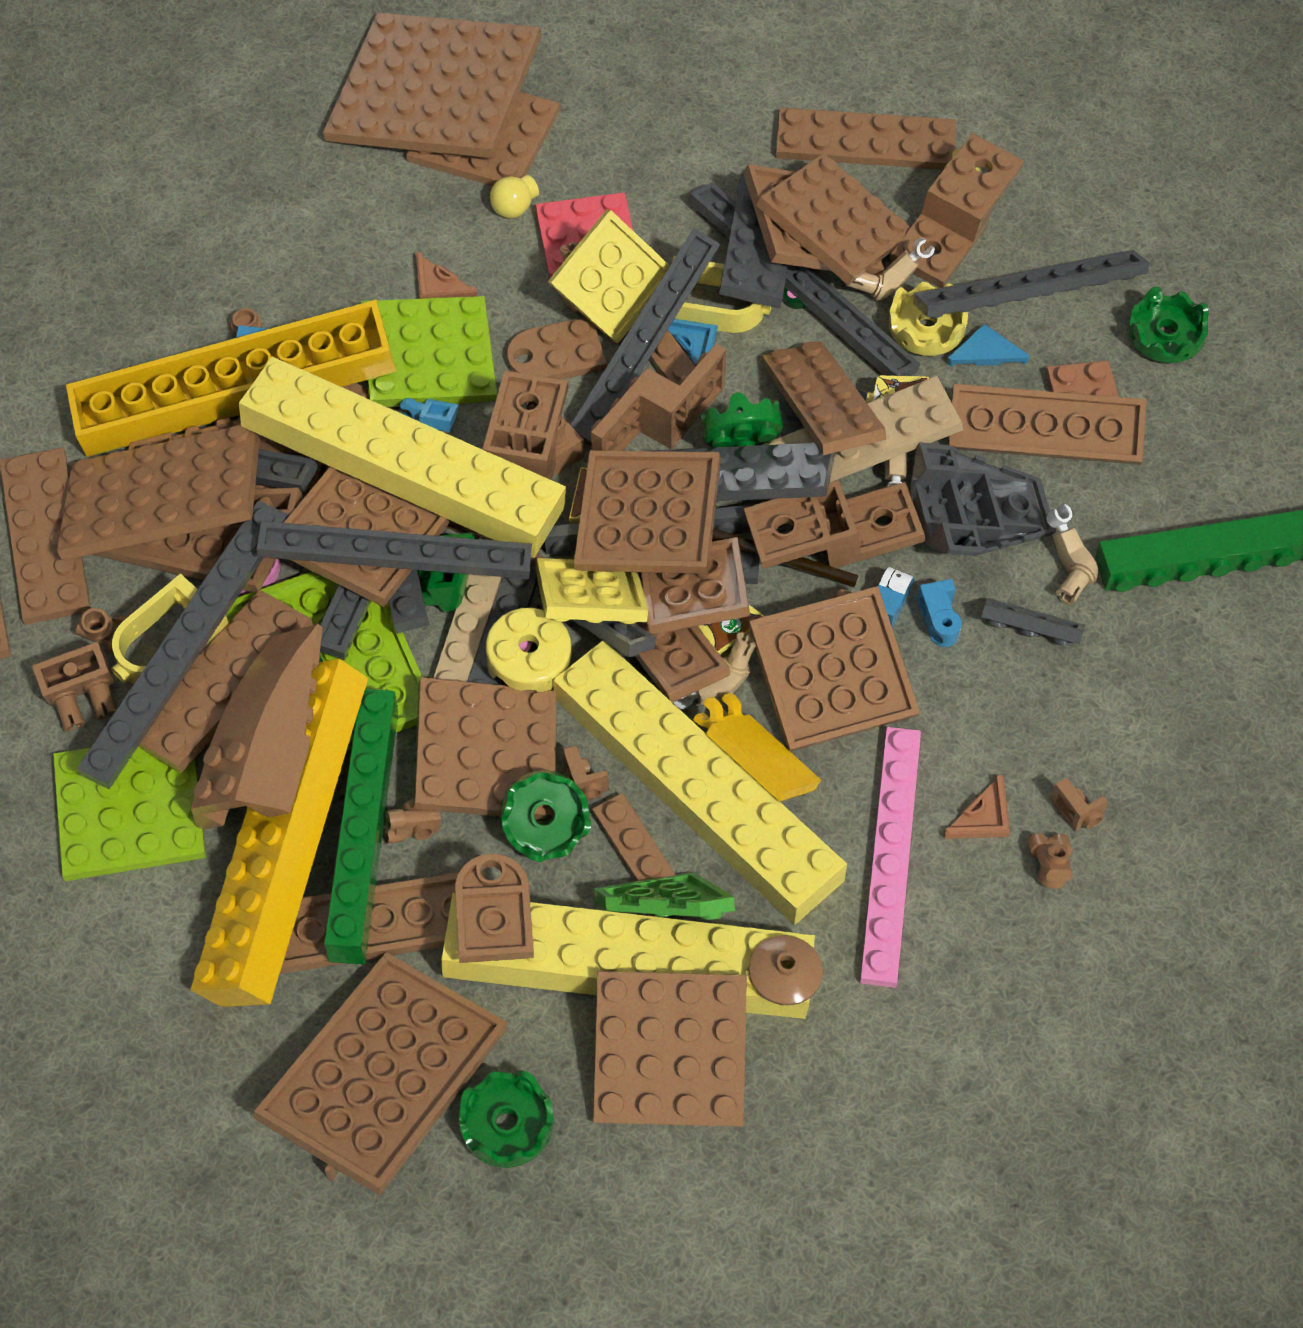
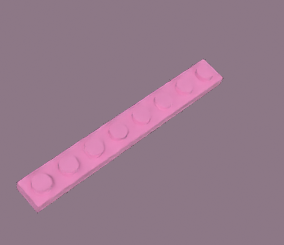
M886 728L860 979L862 984L897 987L921 731Z

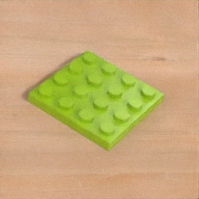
M485 296L376 300L397 372L368 379L369 400L385 407H400L402 400L405 398H411L420 403H425L427 399L453 404L496 401L497 389Z
M137 747L111 788L107 789L78 773L77 768L90 748L53 753L62 877L64 881L207 858L204 830L196 827L191 811L194 788L198 782L196 757L180 773Z

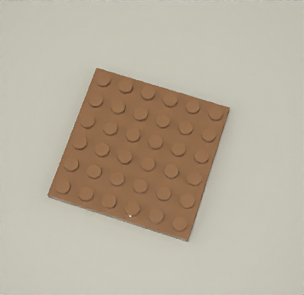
M377 13L323 131L325 141L494 158L541 40V28L526 25Z

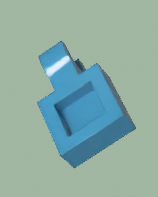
M405 398L400 404V409L411 412V414L403 412V415L439 431L450 432L458 415V404L427 399L425 403H420L414 399Z

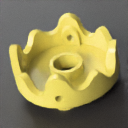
M927 282L919 283L910 292H907L903 287L896 291L889 313V329L897 344L905 350L922 356H935L951 351L961 342L967 327L968 312H953L943 314L939 318H927L913 305L914 293L937 289V287ZM947 283L943 287L952 286L953 284ZM925 319L931 320L935 325L924 326L920 321Z
M519 608L502 615L491 627L486 640V660L489 674L492 678L499 677L508 687L518 691L535 690L543 692L551 690L553 688V680L569 668L571 638L567 628L562 622L545 618V613L542 609ZM525 641H532L537 644L538 648L534 652L526 653L519 646Z

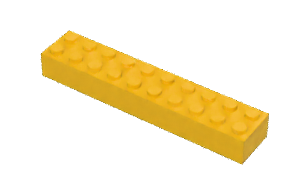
M377 301L365 302L66 384L76 438L85 455L89 457L129 446L130 442L170 432L173 434L186 430L189 427L202 426L217 420L240 415L239 402L272 356L340 387L397 372Z
M341 659L319 662V665L312 669V678L317 680L316 692L309 695L308 707L313 709V718L311 723L306 724L305 734L310 736V745L291 813L266 817L247 807L241 830L237 835L235 850L226 870L223 888L216 902V910L210 929L205 937V945L199 964L195 969L194 980L190 991L219 1006L233 1007L271 1004L368 681V677Z

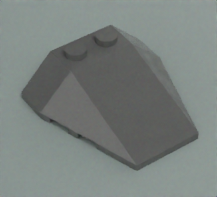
M919 442L917 445L910 493L925 534V546L946 554L977 556L1044 538L1056 532V528L1050 526L1046 519L1050 508L1040 478L1005 465L1001 469L986 464L985 458L975 455L972 459L958 454V448L950 445Z

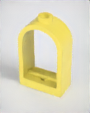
M710 262L697 283L720 287L724 264ZM685 302L675 319L718 325L717 331L739 333L748 331L758 325L764 314L770 315L771 306L754 303L744 309L731 310Z
M181 573L126 618L116 629L112 639V650L117 664L111 670L122 683L125 684L129 681L134 684L146 667L134 665L125 659L129 645L178 603L185 609L198 589ZM226 615L203 650L227 626L228 620Z

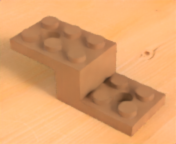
M971 133L929 188L921 215L906 233L905 238L893 250L889 261L893 262L905 250L909 253L913 252V243L918 238L927 239L920 246V252L923 253L925 252L924 249L933 246L939 254L932 255L929 258H918L919 266L913 274L942 288L986 230L993 207L1021 171L1024 160ZM976 167H985L989 172L981 173L976 170Z
M715 344L708 353L704 352L698 359L693 371L690 374L686 373L681 378L679 384L647 368L640 377H635L631 381L628 391L622 398H617L612 403L608 414L602 420L599 419L594 423L590 431L591 450L624 451L639 432L672 449L700 417L699 414L705 411L725 387L727 349Z
M504 370L482 450L552 480L556 466L555 438L568 392V380ZM528 401L538 404L536 408L531 410L521 407L522 404ZM470 529V533L474 535L484 536Z
M836 480L829 482L826 497L779 498L744 508L763 569L821 551L825 552L829 566L839 568L925 542V534L905 482L846 499L840 481ZM881 516H888L893 519L890 524L885 526L875 523L876 519ZM783 524H790L794 527L787 534H781L776 531Z

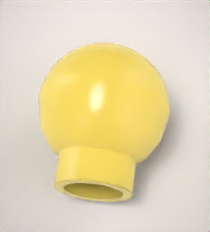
M525 175L522 178L509 176L499 179L490 191V203L493 210L498 215L508 219L522 216L529 209L531 200L539 195L537 183L529 175Z

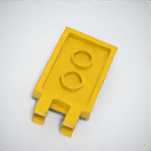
M732 692L724 694L721 699L728 705V713L722 708V705L715 697L706 698L703 705L709 709L710 717L705 713L696 714L693 720L698 725L706 727L708 729L706 735L779 802L812 792L818 787L822 780L750 714L743 715L740 700Z

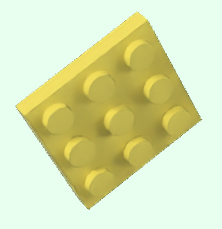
M606 209L548 280V283L611 341L618 344L633 326L670 265L613 211Z
M536 559L535 570L545 618L559 622H565L569 619L586 620L591 623H600L602 621H619L624 624L647 622L649 610L638 572L579 571L575 569L573 559Z

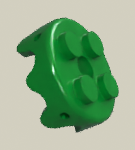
M1153 287L1133 307L1128 325L1131 342L1140 353L1154 361L1179 363L1189 360L1198 354L1205 344L1209 332L1208 306L1204 302L1195 304L1183 291L1172 296H1165L1162 294L1160 287ZM1170 327L1175 331V333L1168 334L1163 332L1160 328Z
M740 392L732 394L729 407L725 413L720 414L716 408L711 407L708 409L707 414H699L703 440L712 448L762 445L776 439L783 429L779 400L773 401V406L768 398L762 399L758 404H752Z
M540 770L521 776L508 788L501 802L500 824L505 837L516 850L533 861L543 862L548 859L569 855L579 840L587 836L590 831L591 820L585 794L570 778L556 771ZM541 805H549L553 810L552 818L546 823H538L534 818L535 810Z
M520 1070L517 1073L491 1072L477 1086L473 1088L469 1086L463 1092L459 1112L461 1136L469 1151L485 1164L501 1168L521 1166L537 1157L549 1143L554 1123L552 1102L531 1073ZM503 1114H512L518 1120L517 1124L509 1130L499 1128L496 1125V1121Z

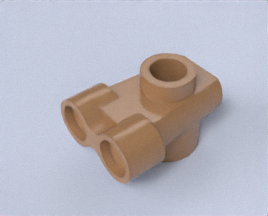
M91 608L83 611L76 628V634L94 642L98 641L99 644L107 647V652L113 653V635L118 626L128 617L120 615L119 618L110 617L102 609ZM94 627H102L98 630H92Z
M414 798L408 800L402 806V809L386 811V825L383 827L386 844L403 842L404 839L415 837L418 840L432 837L436 831H439L441 822L440 812L413 809Z
M1041 833L1033 834L1028 839V846L1031 855L1034 858L1037 857L1040 863L1039 882L1045 887L1052 889L1064 887L1066 882L1072 878L1069 856L1072 854L1073 849L1069 837L1065 834H1057L1048 838Z

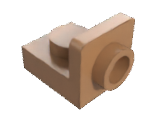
M577 746L563 749V765L567 777L578 785L587 800L596 799L608 791L609 777L607 771L591 774L588 760L586 757H580Z
M1068 778L1055 784L1051 796V801L1074 831L1084 826L1087 829H1091L1104 819V813L1108 805L1107 799L1103 796L1087 804L1083 792L1078 787H1074Z

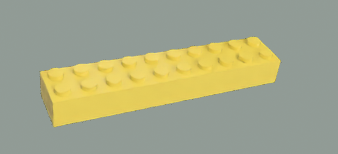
M273 356L239 402L241 427L495 541L532 544L531 557L533 558L537 555L564 510L566 486Z
M601 641L553 680L556 701L794 926L845 881L847 863L607 642Z
M452 893L442 954L443 978L597 995L598 971L747 975L746 1013L806 1018L810 998L796 1005H779L766 1000L755 990L751 983L749 963L754 950L763 941L771 937L781 935L794 936L806 941L814 948L815 935L530 902L534 958L459 963L455 893ZM782 961L780 963L785 969L794 967L793 963L789 961Z

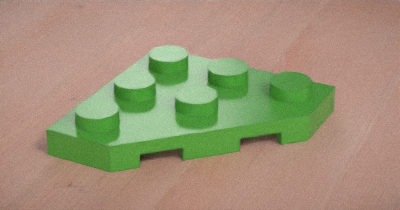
M695 872L593 888L594 902L604 910L611 912L648 913L658 917L671 915L696 916L705 920L721 918L722 913L735 911L734 896Z

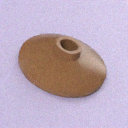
M788 935L771 937L763 941L754 950L750 958L749 977L751 983L763 998L779 1005L800 1004L811 998L821 984L823 976L821 959L816 950L800 938ZM782 961H789L793 963L794 967L785 969L780 963Z

